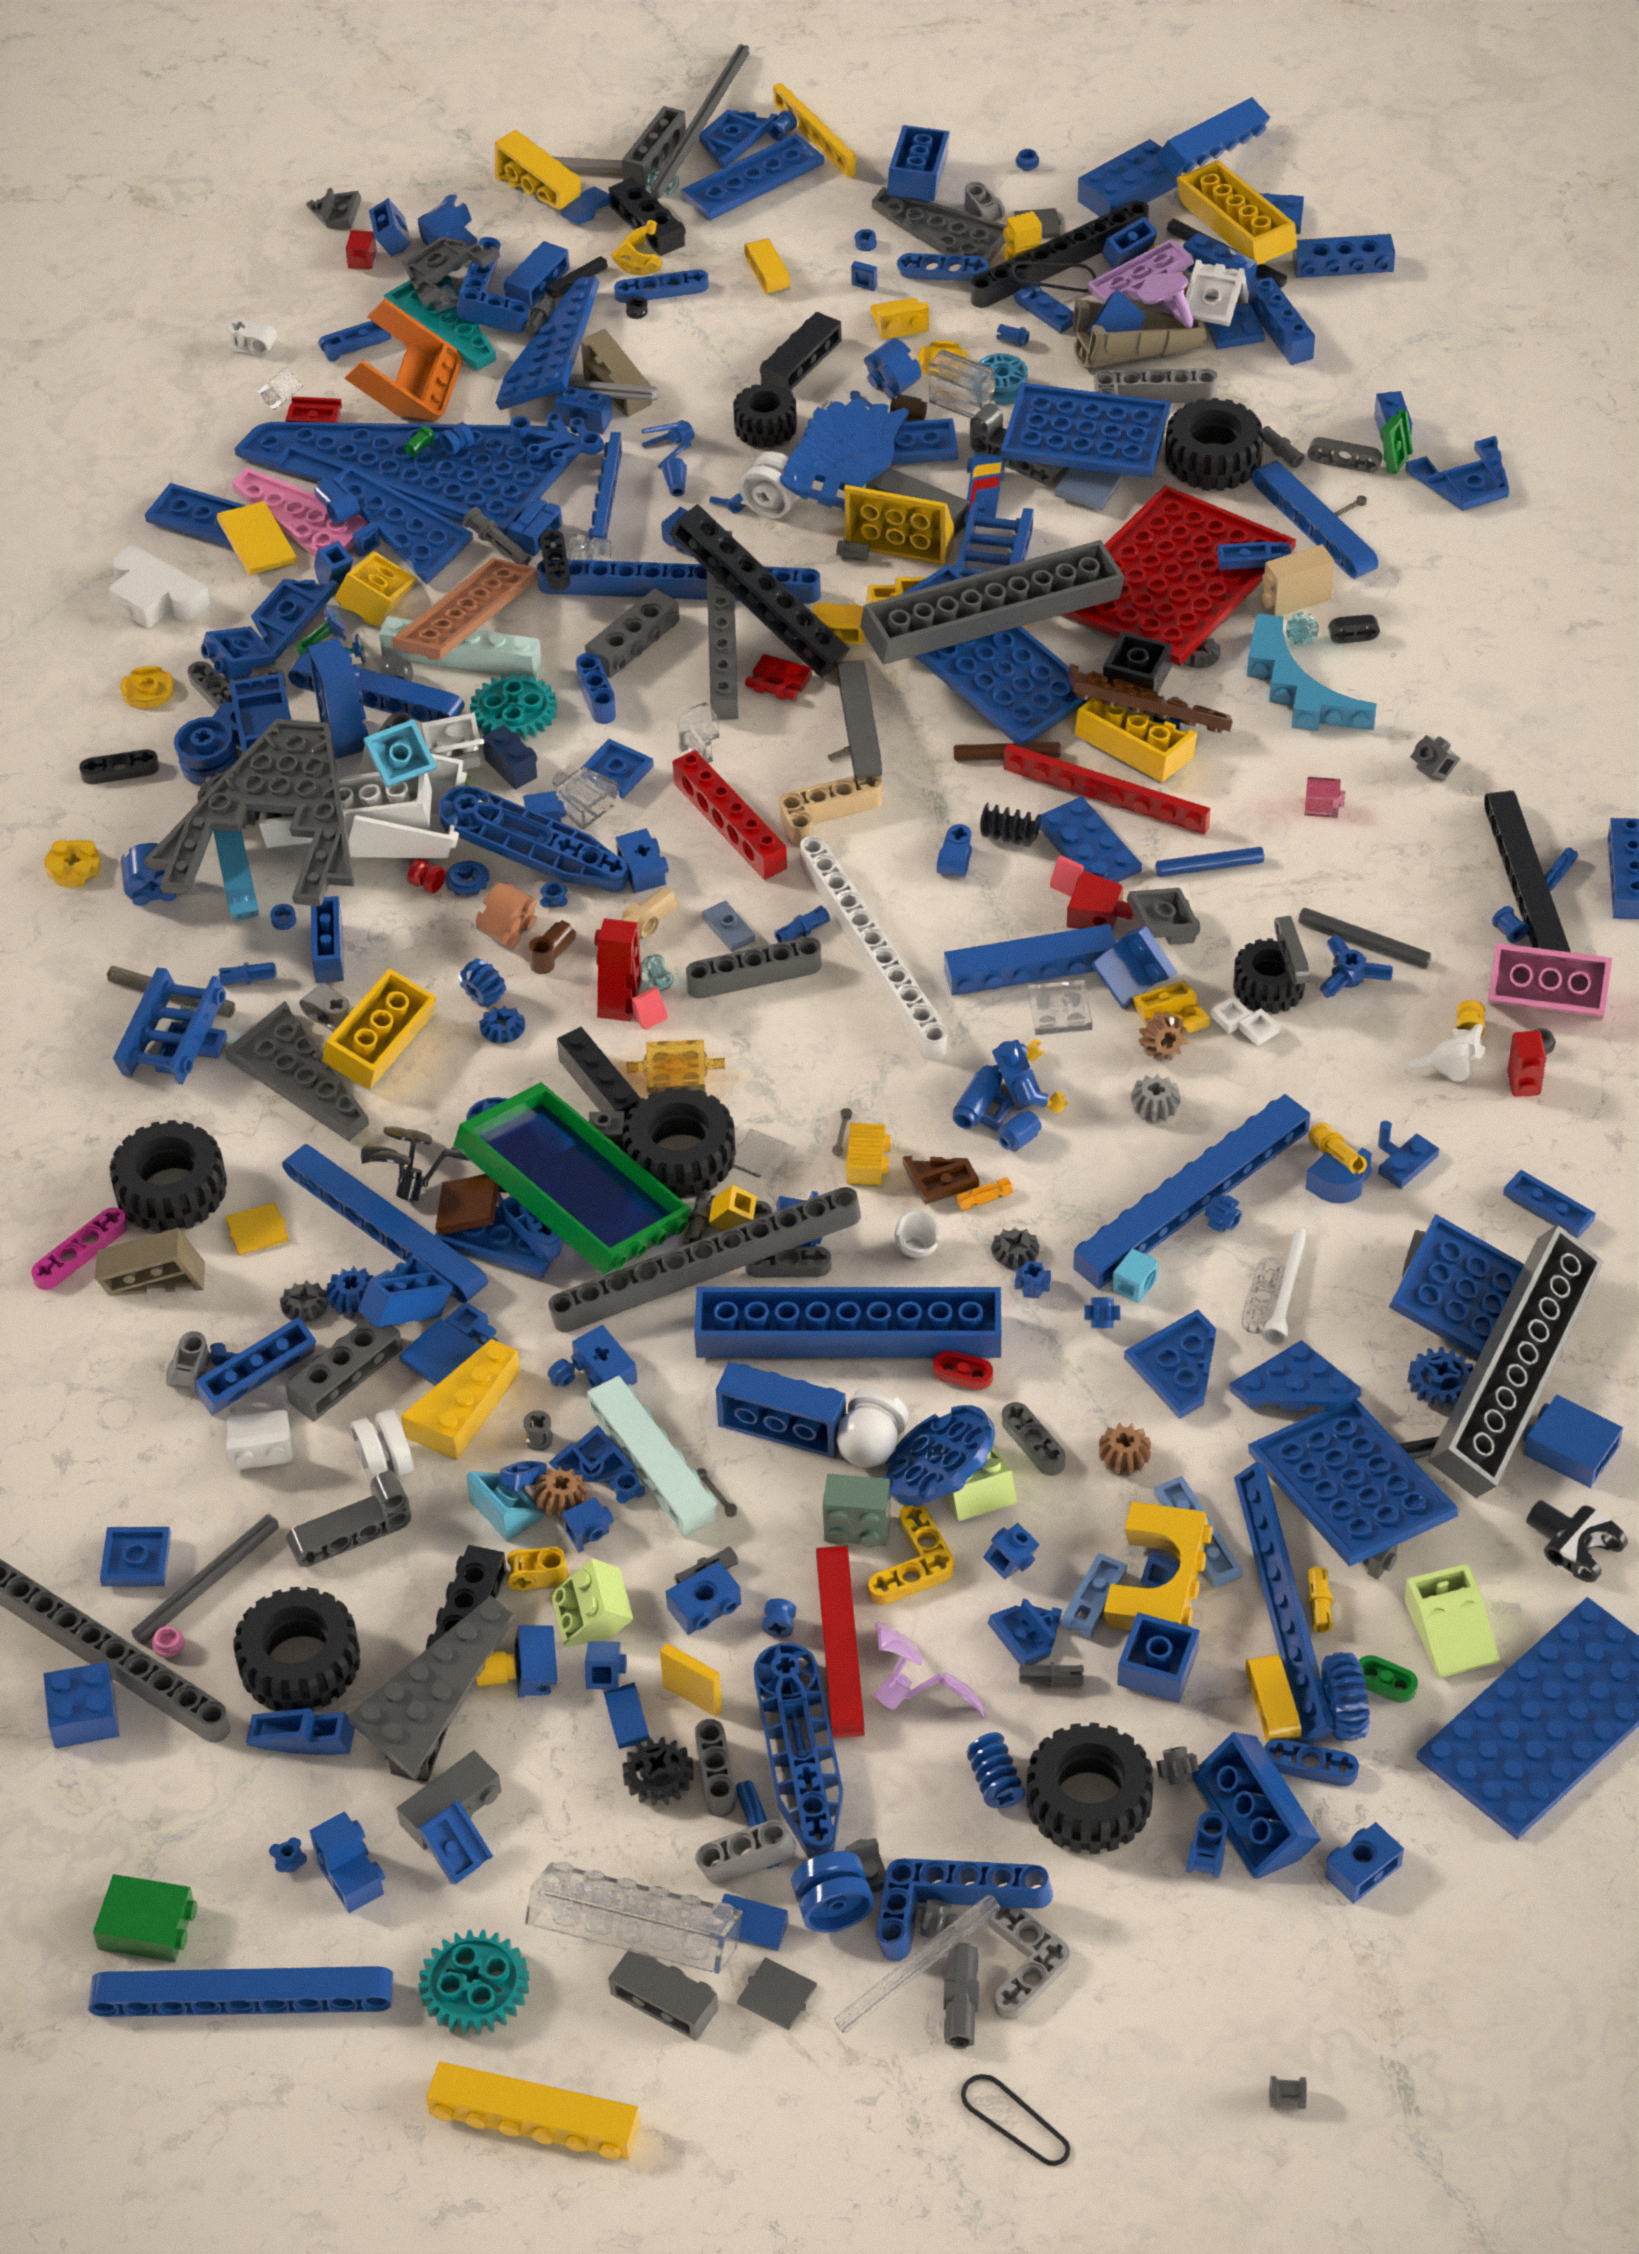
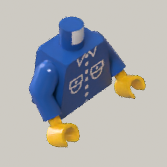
M1034 1039L1027 1046L1020 1043L1019 1040L1004 1041L997 1048L993 1049V1056L1017 1111L1031 1105L1040 1107L1047 1105L1052 1112L1059 1113L1068 1104L1067 1101L1063 1100L1065 1095L1062 1092L1056 1091L1049 1098L1048 1094L1041 1092L1028 1062V1060L1034 1062L1045 1053V1051H1041L1038 1048L1041 1044L1039 1040Z

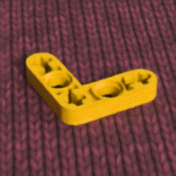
M904 1505L900 1510V1527L917 1557L871 1576L868 1582L869 1598L877 1604L884 1605L943 1583L954 1575L955 1561L953 1555L923 1505L919 1507ZM913 1515L915 1519L919 1518L920 1528L916 1530V1524L912 1518L908 1519L909 1516ZM924 1537H930L935 1540V1544L931 1547H923L918 1541ZM940 1563V1565L946 1566V1568L941 1569L939 1566H935V1564ZM908 1572H915L920 1578L916 1582H907L903 1579V1576ZM882 1585L884 1588H888V1590L883 1592L881 1588L877 1589V1586Z

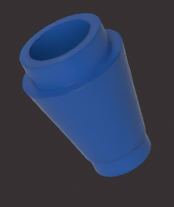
M669 458L664 462L662 472L670 494L674 497H679L685 493L687 465L680 458Z

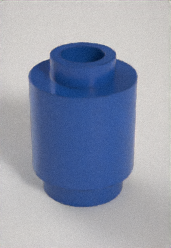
M1031 1111L1020 1112L999 1127L998 1141L1006 1150L1016 1152L1038 1136V1132L1042 1128L1041 1122Z

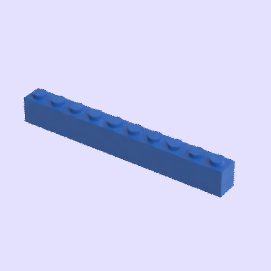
M1287 1094L1282 1095L1276 1101H1270L1265 1109L1255 1116H1250L1241 1127L1235 1131H1230L1214 1147L1210 1146L1207 1148L1203 1155L1194 1162H1188L1175 1176L1165 1179L1159 1188L1152 1193L1145 1194L1132 1208L1122 1211L1117 1219L1109 1225L1102 1226L1089 1240L1079 1243L1074 1250L1073 1269L1099 1290L1113 1279V1272L1132 1248L1147 1254L1206 1210L1207 1205L1214 1197L1221 1198L1222 1195L1227 1194L1309 1132L1311 1113Z

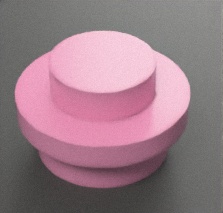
M171 1626L160 1628L152 1639L154 1652L166 1658L179 1654L185 1644L183 1634Z

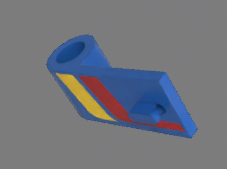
M974 453L973 458H968L967 473L971 474L967 500L969 501V512L972 502H977V516L996 518L1000 484L1003 481L1005 459H1002L1001 455Z

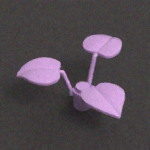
M879 1621L875 1624L878 1631L879 1650L901 1655L892 1674L888 1676L874 1694L884 1706L895 1711L905 1697L911 1700L917 1693L939 1682L972 1704L983 1719L985 1713L978 1696L968 1685L949 1673L937 1674L911 1690L910 1685L912 1681L901 1671L907 1660L918 1665L923 1663L919 1649L908 1637L892 1629L890 1626Z

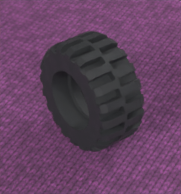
M1204 398L1198 399L1196 403L1189 402L1183 408H1179L1168 421L1165 444L1166 464L1178 480L1183 483L1187 482L1190 487H1201L1202 490L1206 491L1210 489L1224 491L1228 487L1230 489L1239 486V483L1244 484L1249 481L1252 471L1261 466L1264 438L1262 423L1251 409L1247 410L1245 405L1241 403L1235 404L1233 400L1226 399L1223 401L1219 400V398L1205 400ZM1207 443H1218L1223 445H1207Z
M681 1086V1089L668 1087L663 1092L658 1093V1091L650 1093L648 1099L643 1097L635 1104L636 1108H632L629 1111L622 1129L624 1152L679 1199L686 1198V1195L691 1194L695 1197L698 1192L706 1189L708 1191L712 1190L717 1186V1181H724L728 1176V1171L733 1168L735 1163L734 1157L736 1156L733 1117L730 1116L728 1108L724 1104H720V1100L715 1096H707V1092L700 1089L696 1091L690 1090V1087ZM674 1135H690L702 1140L697 1145L684 1150H670L657 1145L661 1140Z
M167 1120V1123L160 1124L159 1121L151 1123V1126L147 1128L142 1126L135 1130L133 1136L129 1134L122 1141L123 1146L119 1145L113 1153L114 1157L110 1161V1177L117 1206L123 1210L127 1220L132 1223L135 1222L136 1226L145 1230L149 1227L151 1231L161 1233L162 1230L184 1227L187 1230L195 1226L194 1223L198 1221L202 1223L207 1220L209 1213H214L225 1197L227 1177L220 1147H218L214 1137L209 1135L206 1130L198 1126L194 1128V1125L183 1121L182 1124H178L176 1120ZM178 1168L190 1171L187 1176L174 1183L153 1184L147 1182L151 1176L166 1169Z
M290 1587V1591L282 1592L280 1589L272 1592V1596L267 1599L265 1596L255 1602V1608L249 1607L243 1614L244 1621L241 1620L237 1624L233 1648L243 1686L259 1704L266 1702L267 1708L279 1711V1708H284L285 1711L310 1708L314 1711L313 1707L321 1705L323 1708L332 1703L331 1699L334 1696L337 1699L346 1692L345 1685L350 1686L356 1678L355 1672L359 1669L361 1661L355 1622L352 1614L348 1613L344 1603L339 1600L336 1601L335 1596L328 1592L319 1594V1590L316 1588L307 1587V1590H300V1587ZM294 1637H313L325 1643L315 1656L303 1662L283 1663L270 1657L272 1651L279 1644Z
M1090 1722L1089 1726H1081V1723L1071 1724L1068 1730L1060 1728L1054 1731L1052 1739L1045 1737L1039 1743V1750L1033 1751L1030 1758V1766L1027 1768V1807L1030 1809L1029 1816L1035 1825L1039 1824L1038 1831L1045 1838L1052 1836L1053 1844L1061 1848L1067 1845L1070 1847V1851L1081 1853V1850H1090V1854H1100V1849L1107 1848L1108 1852L1119 1849L1120 1842H1123L1124 1845L1135 1839V1832L1140 1833L1145 1827L1146 1819L1150 1817L1152 1809L1154 1777L1152 1776L1153 1768L1151 1761L1146 1758V1751L1140 1744L1134 1746V1738L1124 1732L1121 1735L1116 1727L1108 1725L1107 1728L1099 1727V1723ZM1081 1773H1096L1112 1780L1119 1787L1120 1791L1112 1798L1103 1802L1083 1803L1066 1795L1061 1790L1060 1785L1071 1776Z

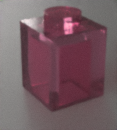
M1308 777L1304 816L1338 818V808L1344 807L1345 791L1340 790L1341 779Z

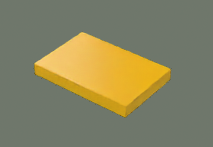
M265 501L217 513V521L248 576L296 563L297 556Z

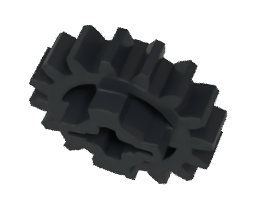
M661 1737L659 1743H654L651 1738H648L647 1746L643 1747L640 1743L635 1744L636 1753L627 1752V1762H624L622 1765L624 1785L628 1786L631 1796L638 1793L640 1803L649 1798L651 1799L652 1806H656L658 1800H663L665 1805H669L670 1797L673 1796L675 1799L680 1800L681 1790H690L689 1781L694 1780L693 1759L688 1757L686 1747L678 1750V1742L676 1740L668 1745L665 1742V1737ZM674 1762H676L679 1766L680 1772L677 1771V1767L673 1765ZM637 1771L640 1772V1777L643 1778L642 1781L638 1778Z

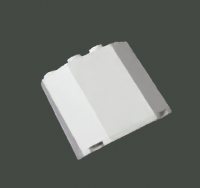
M366 745L357 775L378 772ZM431 754L437 769L427 772L432 789L430 828L419 829L356 815L354 816L348 838L351 857L448 858L450 848H456L459 832L454 831L455 825H450L448 831L443 828L439 819V803L442 796L449 790L465 785L467 773L462 772L464 760Z

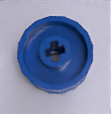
M214 717L194 719L183 725L174 738V747L179 758L181 771L185 779L192 784L200 785L205 783L206 777H213L215 771L219 773L224 772V768L229 770L240 758L233 732L229 724L222 719Z
M836 1851L815 1856L804 1862L792 1875L791 1883L796 1900L800 1903L799 1908L805 1927L811 1931L828 1933L852 1927L864 1920L875 1906L869 1883L866 1882L861 1859L852 1852Z

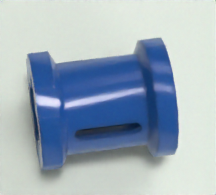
M787 110L780 112L778 119L772 121L767 126L768 134L776 141L783 140L788 131L796 128V117Z
M1505 906L1498 910L1492 918V925L1495 928H1500L1506 934V939L1510 943H1516L1523 939L1529 930L1528 924L1520 921L1514 915V909L1510 906Z

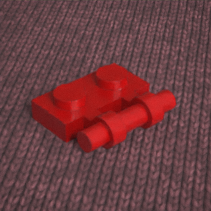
M763 654L753 669V677L748 676L746 678L745 686L753 688L754 692L760 694L766 692L775 695L780 700L790 699L795 701L798 692L802 693L812 677V669L808 666Z

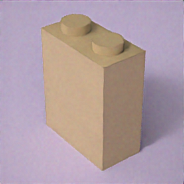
M1323 544L1265 563V574H1263L1264 591L1261 595L1263 606L1269 609L1272 615L1282 616L1331 600L1335 560Z

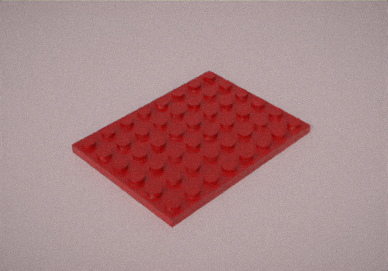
M1164 485L1104 544L1125 577L1120 598L1063 615L1117 639L1121 632L1124 631L1172 644V663L1180 666L1263 581L1265 567L1219 570L1217 546L1220 544L1270 541V543H1289L1292 551L1296 547V539Z

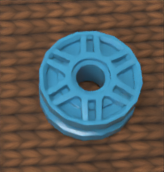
M1004 353L988 355L981 359L976 366L975 391L978 396L985 402L995 405L1015 403L1021 382L1027 383L1028 368L1025 362L1017 356Z

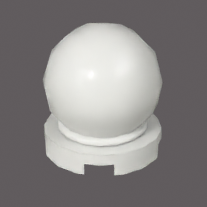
M865 1387L856 1390L848 1403V1413L838 1426L836 1441L840 1453L855 1466L872 1468L885 1463L895 1452L898 1435L905 1430L910 1415L907 1407L899 1398L895 1397L892 1401L880 1395L882 1390L878 1388Z

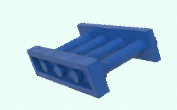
M972 502L970 512H965L964 516L965 532L956 565L952 564L951 567L963 577L985 572L984 570L967 569V561L1006 566L1025 561L1033 532L1034 509L1023 508L1021 518H1016V520L977 516V502ZM978 526L1013 530L1017 533V536L1012 535L1011 538L976 534L975 529ZM972 544L1006 547L1010 548L1013 552L1003 555L970 551Z
M156 968L113 1056V1060L122 1075L132 1077L137 1066L140 1064L169 1068L177 1084L183 1085L187 1075L193 1068V1062L219 1007L225 1001L226 992L218 976L212 975L205 989L175 984L166 968ZM173 995L201 999L195 1011L166 1007ZM162 1018L190 1022L184 1034L155 1030L159 1020ZM151 1041L179 1045L173 1057L144 1053L148 1043Z

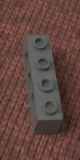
M667 106L662 107L623 157V181L633 177L640 185L642 184L645 188L670 157L686 131L685 111Z
M654 588L585 645V653L597 655L607 677H613L617 672L623 670L634 658L640 656L652 643L658 641L670 628L677 625L680 621L678 601Z
M367 1318L361 1320L352 1331L336 1340L334 1345L326 1352L315 1357L311 1364L289 1379L285 1384L288 1402L312 1422H315L403 1350L400 1331L393 1325L376 1327L371 1325Z

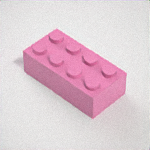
M1496 943L1488 1003L1603 1018L1605 1015L1612 958Z

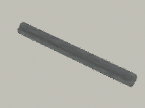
M266 1514L134 1627L131 1631L133 1638L140 1644H145L160 1628L165 1627L279 1528L276 1518L271 1514Z

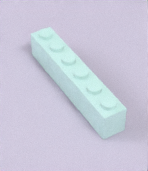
M387 616L379 633L382 657L385 658L400 656L411 662L498 675L504 674L505 676H511V673L514 672L518 678L525 673L526 679L537 675L542 662L538 638L475 630L442 659L431 660L424 655L416 653L407 654L403 650L393 648V637L414 620Z
M618 1375L587 1391L590 1412L612 1442L636 1468L634 1469L635 1473L684 1538L716 1521L715 1507L717 1502L710 1490H704L697 1472L693 1468L689 1469L685 1464V1459L680 1449L672 1447L665 1429L662 1426L657 1427L649 1408L639 1403L632 1385H626Z

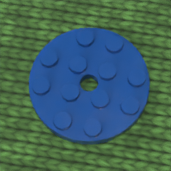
M973 1405L951 1407V1413L940 1418L934 1414L922 1421L896 1445L895 1452L885 1463L888 1471L887 1475L882 1478L890 1479L891 1497L902 1505L919 1507L939 1499L950 1492L955 1493L961 1490L966 1484V1480L987 1463V1456L995 1439L994 1424L981 1408Z

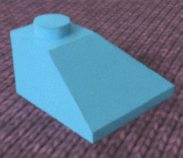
M414 719L363 738L386 788L437 769V765Z

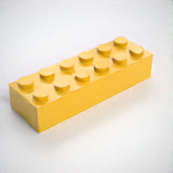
M1219 160L1177 177L1179 202L1239 253L1257 261V265L1264 264L1268 260L1297 248L1295 223Z

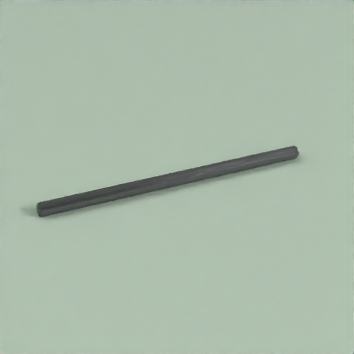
M739 44L652 184L650 188V196L652 198L660 199L748 57V45Z

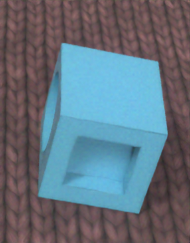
M1132 1248L1113 1272V1291L1139 1304L1157 1281L1158 1261L1150 1255Z

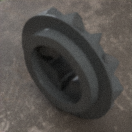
M1214 638L1206 639L1196 649L1198 651H1194L1183 664L1192 668H1206L1215 664L1221 655L1220 644L1215 643Z
M1014 1227L1010 1231L1003 1229L1000 1235H994L991 1250L995 1260L1003 1266L1022 1268L1026 1261L1034 1262L1039 1255L1040 1244L1037 1242L1036 1235L1029 1234L1028 1229L1020 1231ZM1021 1242V1248L1016 1247L1010 1252V1244L1015 1245Z
M307 1280L301 1285L294 1282L291 1289H284V1295L280 1298L282 1313L290 1320L300 1317L303 1322H310L322 1316L329 1303L326 1290H323L319 1283L313 1285ZM307 1295L308 1300H306L303 1308H301L300 1300Z

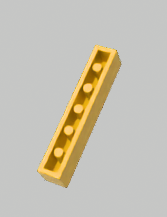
M441 2061L438 2062L426 2096L429 2114L439 2120L451 2121L453 2119L466 2122L469 2126L477 2129L485 2127L496 2129L507 2136L515 2137L522 2135L531 2137L542 2144H551L553 2142L566 2145L569 2149L576 2152L592 2151L600 2153L601 2156L611 2160L619 2158L629 2160L641 2123L638 2106Z

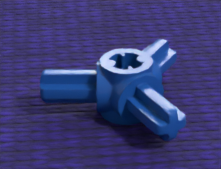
M1333 935L1331 939L1327 940V946L1334 956V967L1332 968V975L1320 986V991L1324 997H1334L1343 987H1356L1363 983L1364 978L1385 981L1392 979L1393 967L1391 965L1366 963V957L1357 950L1349 949L1343 938L1338 937V935Z

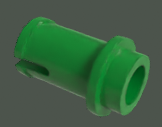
M428 426L420 427L417 430V434L404 444L407 454L416 457L423 448L433 444L435 438L434 431Z

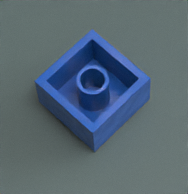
M1138 1612L1118 1663L1117 1685L1180 1703L1198 1653L1200 1630Z
M108 1662L43 1673L48 1726L55 1748L120 1737L114 1682Z

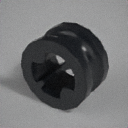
M639 296L628 298L626 300V315L632 319L645 317L648 313L647 300Z

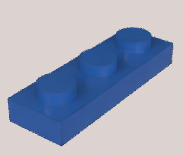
M1520 1170L1504 1187V1196L1555 1226L1559 1225L1577 1239L1595 1221V1212L1523 1170Z

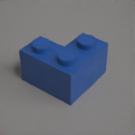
M344 1811L309 1830L317 1865L348 1913L384 1894L381 1882L385 1879L384 1873L376 1861L371 1863L367 1855H369V1852L362 1840L365 1838V1833L357 1820L351 1821Z

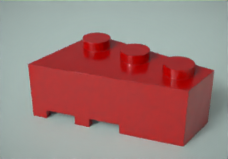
M604 918L602 927L596 930L594 945L598 946L596 965H598L597 1018L631 1022L633 1015L632 998L638 996L642 983L638 922Z

